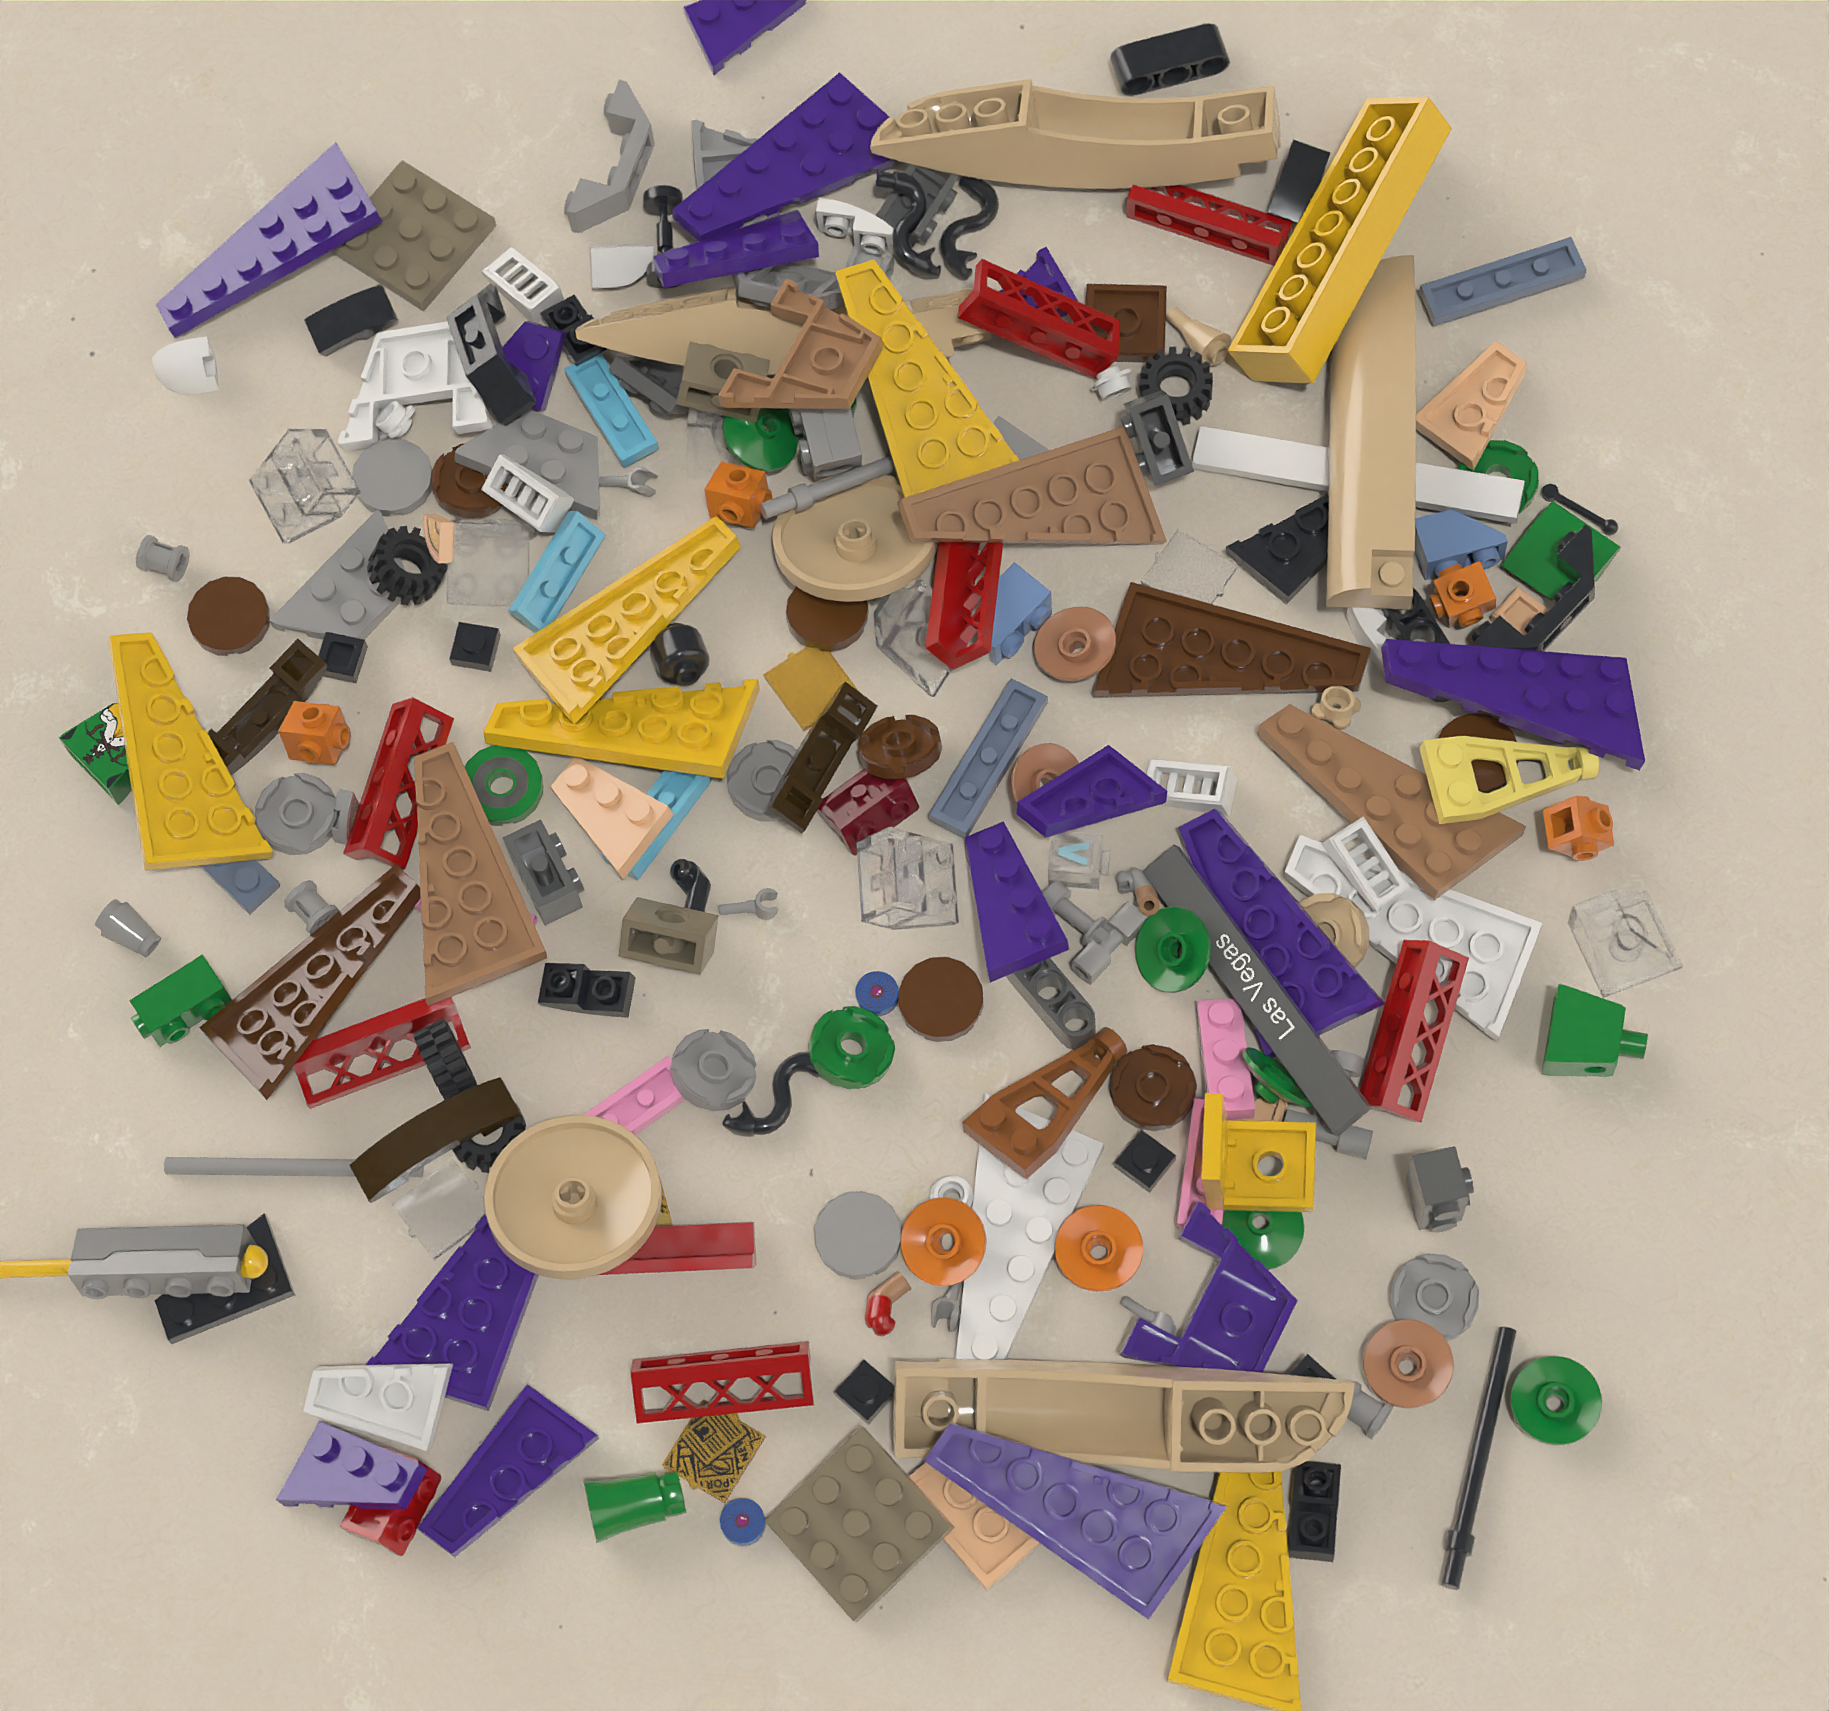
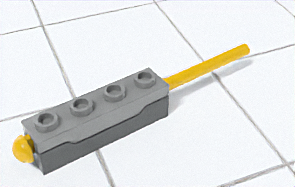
M245 1225L77 1229L71 1259L0 1261V1278L68 1276L81 1295L91 1299H104L109 1295L146 1298L153 1294L188 1297L191 1294L198 1293L230 1296L233 1293L250 1291L251 1279L261 1276L266 1271L268 1257L266 1252L257 1246Z

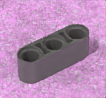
M1051 958L1006 976L1008 981L1065 1047L1075 1050L1086 1044L1096 1034L1094 1010ZM1045 987H1054L1060 991L1058 997L1049 1000L1042 998L1038 993ZM1078 1018L1084 1020L1087 1026L1081 1031L1074 1032L1066 1028L1065 1024L1071 1019Z

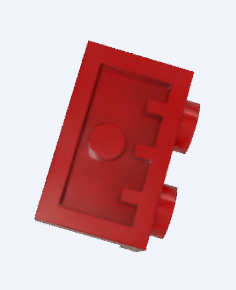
M390 1450L418 1462L428 1469L407 1509H360L355 1505H350L340 1528L349 1534L381 1545L393 1554L403 1556L413 1540L417 1527L431 1500L436 1494L442 1476L420 1460Z

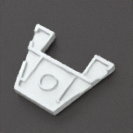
M448 321L376 333L361 375L363 384L357 399L352 400L348 411L351 417L346 431L341 430L338 445L345 452L368 448L378 442L379 428L375 425V421L379 415V410L385 408L393 401H397L401 405H409L453 398L452 427L457 434L493 429V423L483 398L465 375Z

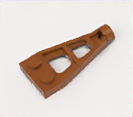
M1103 1027L1086 1044L992 1095L962 1122L964 1132L1027 1180L1057 1153L1113 1070L1114 1064L1127 1053L1124 1041L1115 1031L1108 1027ZM1073 1070L1083 1077L1086 1082L1073 1097L1069 1098L1054 1087L1052 1083ZM1042 1096L1056 1106L1058 1110L1049 1125L1038 1130L1015 1111L1025 1102Z

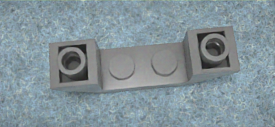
M619 80L614 94L609 93L604 104V116L608 118L610 132L624 136L620 147L621 159L617 167L613 166L611 168L607 185L580 178L575 192H569L565 201L564 213L568 215L572 232L581 233L628 211L653 151L655 142L651 123L627 81Z

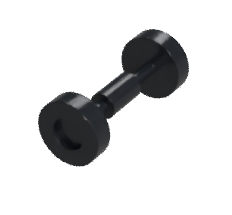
M669 185L651 187L643 194L645 211L652 215L660 216V222L656 224L657 248L661 253L673 249L672 223L668 221V216L672 215L673 209L683 201L681 190ZM654 261L648 264L647 281L650 285L663 289L681 286L676 285L664 288L655 272Z

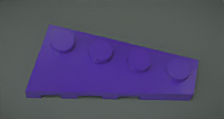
M797 209L693 244L670 249L665 253L653 256L655 272L663 287L666 288L819 257L818 241Z
M527 1384L417 1529L455 1558L599 1440L598 1435Z

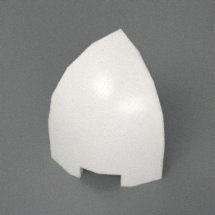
M591 245L592 288H615L632 284L644 275L648 264L652 262L654 246Z
M207 336L168 344L158 350L152 358L156 378L171 391L179 394H200L219 390L216 356Z

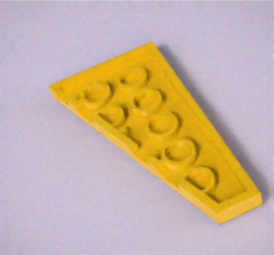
M875 259L835 271L848 317L882 339L883 349L867 378L904 498L1020 460L1005 442L996 426L992 424L981 409L978 401L949 361L928 336L920 321L915 318L904 303L903 298Z
M718 516L713 517L513 647L512 649L517 659L575 725L655 640L656 636L672 622L741 548L738 538Z
M152 632L110 635L108 642L144 870L271 859L273 851L269 843L262 838L257 829L253 814L249 807H245L236 791L232 776L207 731L200 726L194 715V708L188 697H184L174 679L175 673Z
M758 679L743 680L744 686L721 688V682L705 683L704 690L682 691L679 687L672 686L613 692V698L598 699L575 725L556 703L551 704L547 698L496 703L483 734L485 743L490 745L724 779L760 691Z
M1282 1471L1220 1472L1213 1501L1225 1504L1227 1507L1202 1542L1167 1683L1270 1711H1302Z

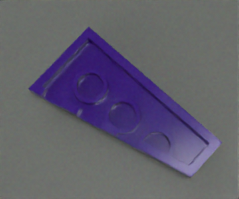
M1004 821L966 836L965 841L990 983L1070 950L1068 940Z

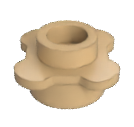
M1331 686L1323 691L1320 703L1313 705L1312 714L1318 719H1325L1327 722L1334 724L1336 728L1345 729L1350 726V718L1353 713L1360 711L1361 702L1358 698L1354 697V694L1349 689L1342 686Z

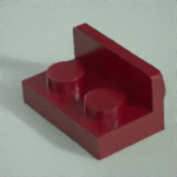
M864 768L824 797L817 812L842 837L848 851L855 856L919 809V804L905 778L884 779L870 774Z

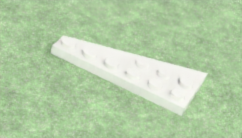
M1299 835L1286 867L1284 878L1309 897L1319 893H1334L1352 900L1364 912L1368 922L1369 944L1395 964H1397L1403 940H1430L1469 957L1455 1010L1498 1042L1540 933L1542 923L1451 889L1434 901L1404 872H1401L1411 888L1374 912L1331 858L1322 842ZM1358 856L1353 860L1359 866L1368 859ZM1377 864L1364 872L1363 875L1368 881L1383 870ZM1387 878L1372 889L1378 895L1392 886L1393 883ZM1439 958L1436 968V975L1440 984L1447 981L1452 962L1443 958Z
M985 1093L984 1102L987 1101L991 1097V1095ZM1019 1107L1015 1111L1038 1130L1047 1127L1051 1122ZM1072 1130L1057 1153L1027 1180L979 1144L972 1209L978 1214L984 1225L986 1251L978 1269L968 1279L964 1280L956 1359L1007 1360L1055 1256L1057 1233L1063 1222L1076 1211L1104 1150V1143Z

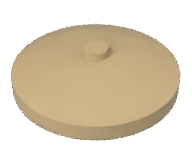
M883 475L813 501V506L796 512L794 509L778 514L773 528L775 557L785 577L799 589L811 595L834 601L871 600L902 589L917 579L929 566L935 555L938 542H915L910 540L897 504L900 499L904 498L898 478L890 475ZM830 476V477L821 479V480L816 481V482H814V483H817V482H820V481H822V480L831 478V477H833V476Z
M570 1115L549 1119L528 1128L515 1137L502 1150L491 1167L484 1194L488 1224L494 1239L502 1251L522 1268L532 1273L555 1279H580L599 1275L628 1260L643 1246L651 1235L660 1214L662 1201L661 1182L657 1166L645 1144L627 1128L604 1118L587 1115Z

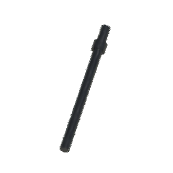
M1499 1327L1456 1521L1454 1529L1448 1531L1444 1548L1448 1552L1441 1586L1452 1590H1459L1466 1556L1472 1555L1475 1536L1471 1535L1517 1333L1516 1330L1509 1327Z

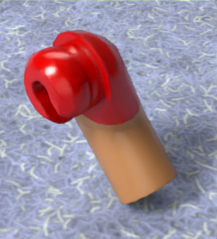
M899 1271L875 1288L867 1297L864 1320L867 1327L872 1328L877 1336H886L894 1330L896 1323L890 1316L892 1303L911 1290V1286Z

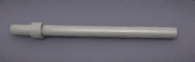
M890 455L809 486L802 483L788 489L787 494L760 503L761 513L767 519L791 509L798 512L813 506V501L896 471L892 456Z
M166 1157L164 1172L165 1174L355 1177L349 1165L356 1159ZM424 1166L406 1177H423Z

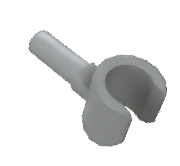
M638 466L632 469L629 475L600 476L599 485L601 487H630L640 494L650 497L656 493V490L645 485V482L650 478H658V476L646 468Z
M771 888L762 889L756 895L755 900L719 905L720 915L747 912L755 913L764 920L772 919L777 914L778 907L767 908L762 906L760 902L775 900L778 893Z
M963 1282L950 1285L945 1298H940L933 1303V1328H936L937 1321L943 1318L950 1319L949 1332H954L958 1328L959 1306L957 1300Z
M1124 1297L1121 1302L1122 1306L1140 1318L1175 1335L1176 1325L1170 1315L1163 1312L1155 1313L1130 1297Z

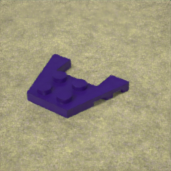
M1198 1201L1194 1205L1178 1239L1217 1259L1218 1263L1181 1337L1178 1338L1139 1317L1119 1355L1126 1359L1166 1366L1263 1373L1298 1300L1259 1260H1255L1239 1244V1239L1228 1228L1225 1229L1210 1214L1212 1211L1205 1204Z

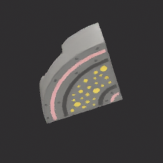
M339 789V792L337 791L333 809L340 811L336 826L332 827V836L335 843L346 845L359 802L354 792Z

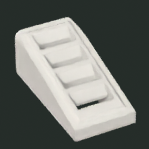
M512 247L482 271L483 276L495 285L529 321L538 323L541 320L540 312L564 300L561 288L549 276ZM511 262L515 264L503 276L498 275ZM520 271L524 273L512 284L508 283ZM529 280L532 281V283L523 291H518V289L522 287L525 283H527ZM538 288L542 290L531 300L527 298L532 293H534Z
M499 454L481 489L540 532L555 533L574 502V498L502 454ZM509 472H511L513 477L504 492L501 490V487ZM525 482L526 485L518 499H516V494L518 493L522 483ZM536 492H539L540 494L533 508L529 507Z
M1150 759L1147 775L1159 785H1161L1163 773L1170 774L1166 789L1168 791L1167 800L1162 805L1204 813L1217 809L1223 815H1230L1237 785V777L1230 766ZM1180 777L1186 778L1183 793L1177 792ZM1197 780L1203 781L1200 794H1195ZM1216 783V784H1217L1216 793H1215V795H1212L1213 789H1214V784Z
M1361 817L1322 843L1334 862L1374 912L1411 888L1364 817ZM1357 838L1361 844L1348 852L1344 845ZM1368 851L1372 858L1357 866L1353 859ZM1378 864L1383 871L1367 881L1363 873ZM1389 878L1393 885L1376 895L1372 888Z

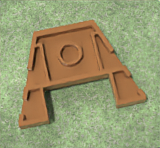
M785 278L770 304L772 316L804 324L773 379L734 368L718 395L720 406L726 408L850 409L883 349L882 339L844 313L841 315L834 313L825 307L822 299L814 294L811 296L806 295L799 290L797 283Z

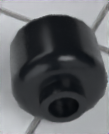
M682 623L669 624L651 643V655L658 674L665 682L670 684H693L706 672L709 666V654L702 635L696 628Z

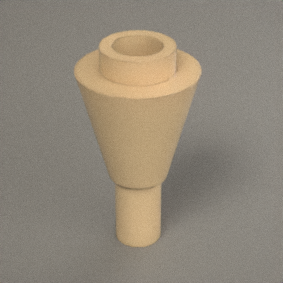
M1177 307L1172 308L1167 313L1166 320L1182 332V336L1194 354L1198 352L1202 355V363L1207 361L1210 366L1222 363L1227 358L1231 343L1229 334L1190 319Z

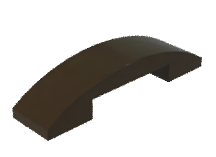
M298 638L269 668L273 675L217 733L212 728L207 732L230 775L248 763L279 733V729L293 702H306L328 668L327 663Z
M846 681L841 684L791 759L774 791L768 810L802 834L823 801L821 796L852 743L862 735L878 705Z
M499 1077L458 1093L418 1114L377 1141L349 1166L368 1201L373 1203L409 1182L406 1177L407 1175L477 1134L481 1133L485 1137L522 1114L502 1078Z

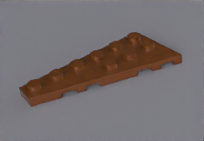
M1130 582L1115 627L1116 648L1108 664L1100 671L1094 689V697L1323 692L1331 686H1342L1351 692L1359 691L1371 648Z
M395 864L199 1027L213 1045L266 1100L275 1091L420 900L419 885Z

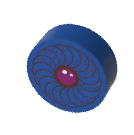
M873 971L867 973L857 983V1003L860 1008L869 1010L877 1016L887 1015L898 1004V985L895 979L885 972Z
M736 1499L727 1504L720 1516V1527L726 1539L732 1544L749 1546L756 1543L763 1536L766 1528V1519L761 1507L756 1502L749 1499Z

